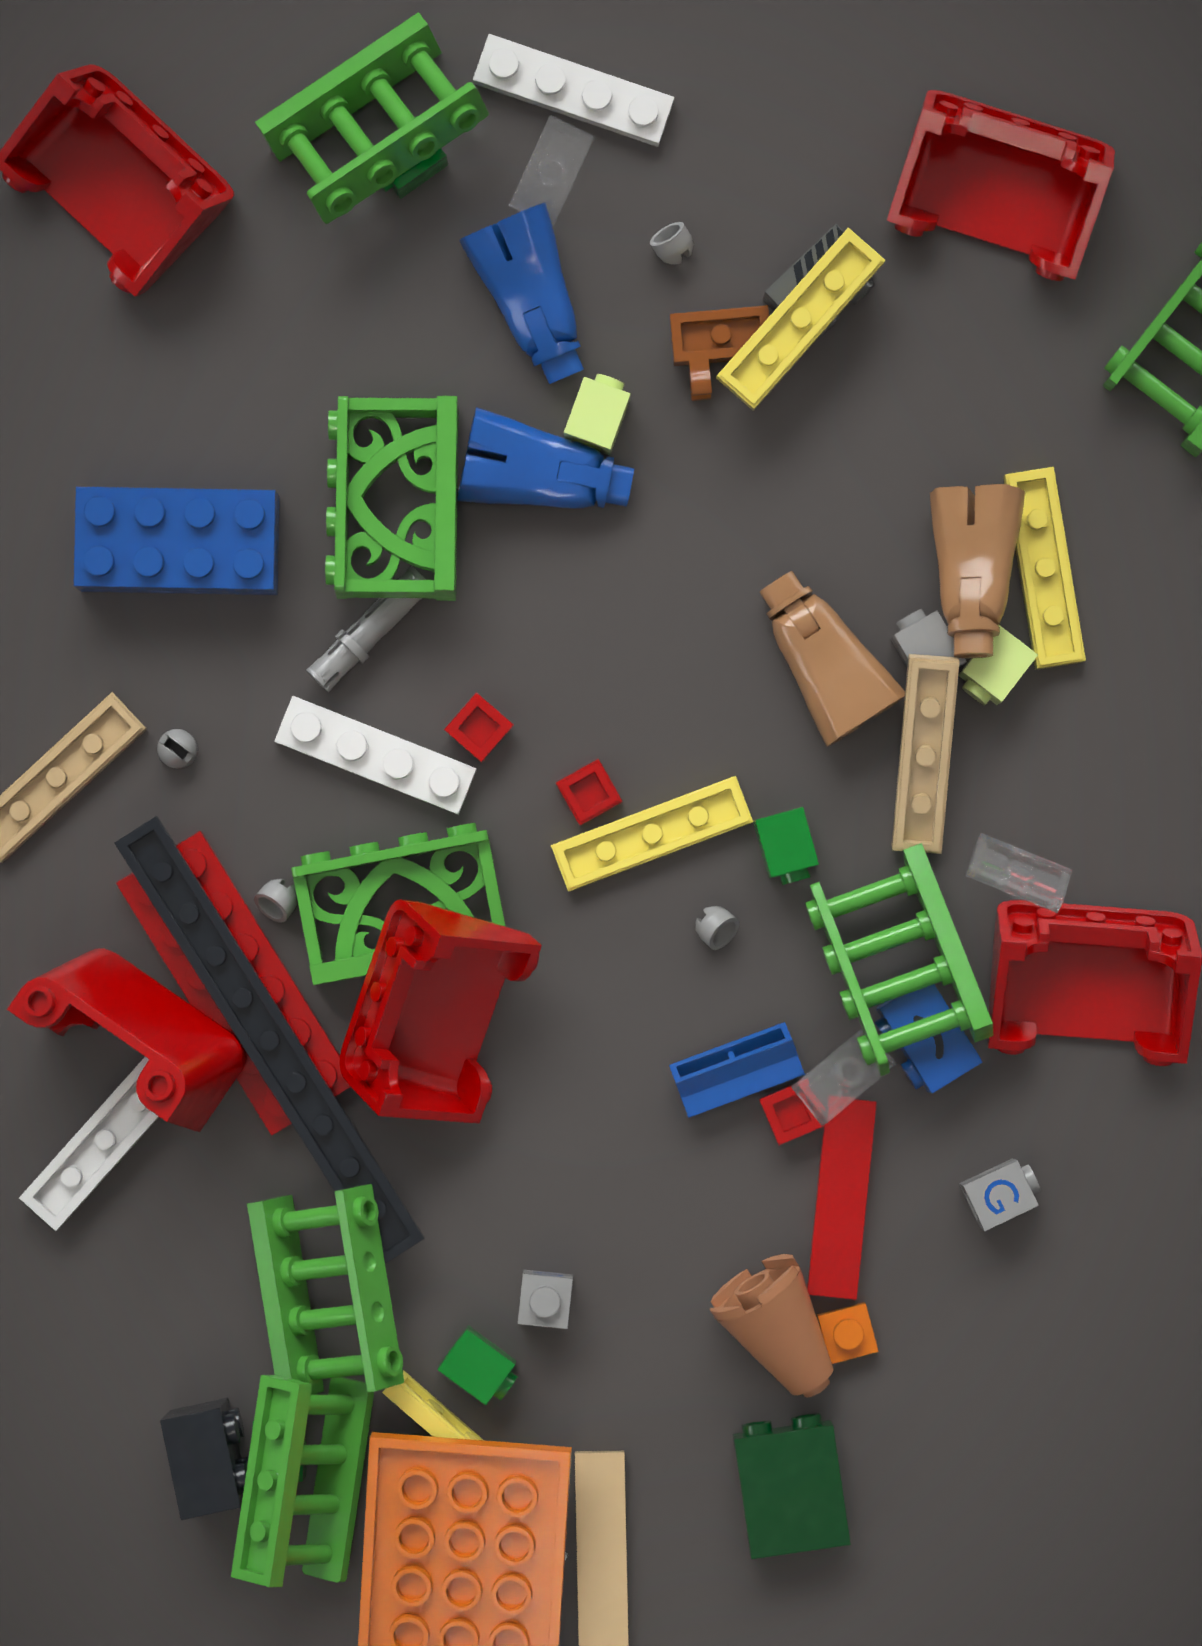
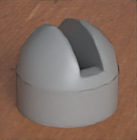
M675 222L665 226L650 240V245L656 255L669 265L681 264V254L687 258L692 255L694 243L683 222Z
M171 729L160 737L157 744V753L160 760L168 767L182 769L194 762L198 753V746L195 738L187 731ZM169 738L189 751L184 759L180 758L173 750L164 746Z
M281 878L272 879L267 882L254 897L257 908L269 919L280 923L285 922L298 904L295 886L290 885L286 888L284 886L285 880Z
M721 906L706 907L703 909L706 916L703 919L696 918L695 929L705 944L713 950H718L733 939L739 928V920Z

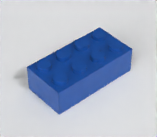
M76 487L74 587L81 592L278 595L280 497L276 490Z

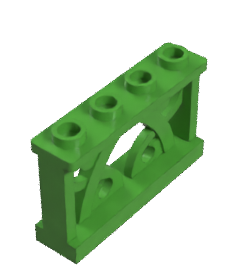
M338 396V410H329L328 437L329 440H337V459H328L327 485L328 488H336V507H327L326 532L327 537H335V555H326L325 579L326 585H334L337 599L433 598L436 601H456L459 422L457 396H437V398H348V396ZM367 418H376L390 429L393 441L384 447L381 436L375 431L369 430L373 441L368 447L363 448L355 443L354 430L361 421ZM396 418H437V425L424 427L402 436ZM414 453L416 465L422 458L431 460L432 469L425 475H417L411 469L407 456ZM351 457L364 465L349 484ZM398 461L400 470L406 480L421 491L436 494V503L425 504L412 510L402 520L395 535L373 515L363 497L376 479ZM350 511L364 532L356 533L348 539ZM422 521L429 524L431 534L428 538L420 539L414 532L413 545L406 542L407 535L416 522ZM357 549H367L371 553V558L366 566L375 564L381 558L383 549L391 554L387 568L380 575L368 579L354 572L351 566L353 554ZM400 561L435 572L434 580L392 579L397 573Z
M476 823L446 828L448 837L428 841L427 832L399 837V847L380 850L378 842H371L349 847L351 855L349 857L331 860L330 851L301 856L302 866L292 867L291 870L313 985L366 976L375 949L366 947L364 943L366 935L369 934L368 932H356L359 925L372 926L380 931L382 930L383 920L372 916H364L363 913L378 889L394 874L406 877L434 894L439 901L433 903V906L443 909L447 908L450 911L471 917L474 916L463 900L475 895L485 886L492 923L506 926L488 831L477 832ZM457 851H464L472 855L477 861L478 873L470 886L456 893L449 885L454 884L460 879L463 873V866L457 872H449L445 868L444 862L448 855ZM435 852L430 861V871L412 861L404 859L406 857ZM379 863L361 884L356 874L349 869ZM336 876L344 881L345 889L342 893L333 895L328 892L334 902L348 905L344 915L328 913L316 903L314 890L318 882L323 878ZM316 919L327 923L340 924L336 942L335 961L324 963Z

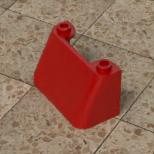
M89 64L58 73L0 150V171L3 173L4 181L11 188L21 193L45 190L113 254L107 261V267L111 272L109 275L111 281L119 289L126 293H131L135 297L145 293L219 216L234 197V191L230 184L121 81L109 71L97 65Z
M929 90L926 92L886 221L895 223L894 227L896 230L915 237L923 236L924 231L935 230L936 226L1029 254L1030 262L1037 266L1035 272L1042 277L1054 281H1063L1064 277L1075 280L1114 169L1115 150L1100 140L951 93Z
M403 899L395 901L390 906L341 1048L340 1070L344 1080L381 1117L479 1124L485 1106L492 1095V1084L484 1068L477 1062V1058L505 978L515 982H522L529 978L538 965L542 945L530 934L419 901Z
M1008 900L1000 903L997 907L989 999V1015L993 1022V1037L987 1038L988 1048L997 1049L1005 1054H1021L1025 1049L1035 1045L1037 1034L1134 1042L1137 1053L1143 1056L1144 1060L1149 1064L1155 1066H1168L1172 1063L1187 1064L1202 965V951L1195 923L1185 915L1168 911L1028 900Z
M105 948L93 949L28 981L7 1008L9 1012L26 1024L36 1028H49L57 1035L63 1037L68 1029L75 1025H86L96 1030L101 1025L149 1059L137 1080L136 1092L140 1102L164 1121L197 1132H201L242 1071L246 1062V1050L236 1035L119 954Z

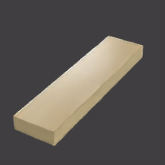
M909 654L891 844L894 851H903L922 843L926 853L942 854L960 663L958 657Z
M113 692L0 795V863L8 859L147 730Z
M624 1450L575 1451L579 1646H629Z

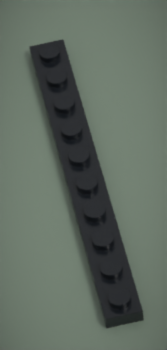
M155 816L114 842L334 1191L372 1184L374 1199L379 1211L378 1224L385 1264L425 1239L159 817Z

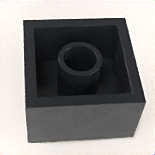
M223 1398L170 1410L160 1420L180 1519L186 1520L241 1508L249 1457L241 1458L238 1446L240 1438L244 1437L243 1421L239 1408L231 1409L229 1398Z

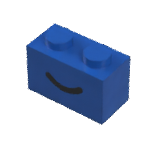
M935 984L883 1003L876 1008L881 1018L874 1023L880 1034L950 1008ZM959 1027L901 1048L907 1061L900 1065L916 1090L924 1085L927 1092L931 1094L983 1062L965 1032L960 1031Z

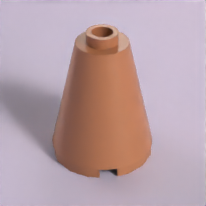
M789 1254L769 1257L761 1261L766 1268L765 1270L752 1276L748 1269H745L724 1284L712 1297L711 1303L714 1308H710V1311L714 1318L792 1395L803 1394L806 1398L812 1397L822 1392L829 1385L830 1380L828 1378L833 1373L834 1368L799 1264L793 1255Z

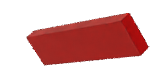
M826 1096L807 1281L809 1295L857 1300L876 1101Z

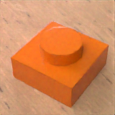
M865 1302L817 1314L832 1364L879 1352Z

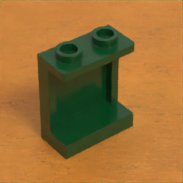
M819 1413L792 1417L791 1426L772 1428L771 1421L746 1423L742 1425L743 1433L732 1434L751 1559L851 1545L834 1426L831 1420L821 1421V1414Z

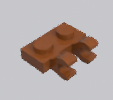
M768 305L670 314L674 366L689 365L692 401L711 399L712 386L709 363L729 362L769 317Z

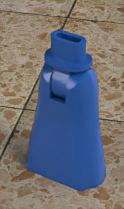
M546 202L523 210L496 224L461 238L459 242L498 305L515 341L529 357H532L531 360L534 366L541 365L548 383L551 384L584 370L576 348L581 347L579 341L570 342L577 338V325L563 277L556 237Z
M476 407L457 501L579 509L595 506L597 500V507L604 508L605 502L627 507L634 468L613 464L614 457L604 459V455L583 443L538 430L511 418Z

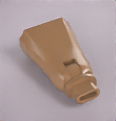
M1008 484L975 486V495L968 487L962 486L939 487L930 492L932 527L938 559L941 606L948 623L947 634L954 637V657L986 658L993 656V637L1000 634V627L998 625H1000L1007 605L1014 551L1022 521L1026 493L1019 487Z
M793 571L786 573L760 591L761 596L771 609L766 615L772 620L773 634L777 645L798 683L811 717L826 747L835 744L861 727L866 720L874 719L905 698L904 689L887 669L860 642L828 603L817 595L812 594L810 586L803 588Z

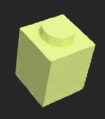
M597 374L595 380L584 377L564 430V438L583 443L599 452L610 455L630 402L631 393L623 391L624 383L602 374Z
M998 625L1000 627L999 636L993 637V656L971 658L958 674L959 677L966 681L962 689L983 705H986L989 700L996 705L1000 704L1038 656L1037 653L1000 625Z

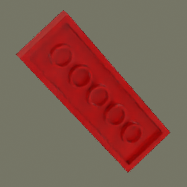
M199 831L177 844L176 846L334 1095L337 1096L351 1086L344 1080L341 1074L340 1054L203 832ZM133 872L116 882L189 1003L235 1035ZM246 1052V1062L236 1079L272 1136L292 1123Z

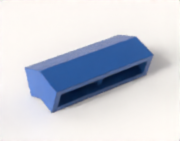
M785 1022L669 1065L688 1118L805 1075Z

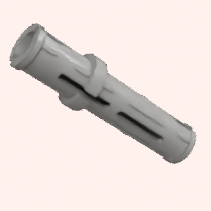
M412 566L399 578V580H426ZM379 598L346 631L341 629L335 635L337 640L306 671L329 693L358 662L363 664L369 658L367 653L422 598Z

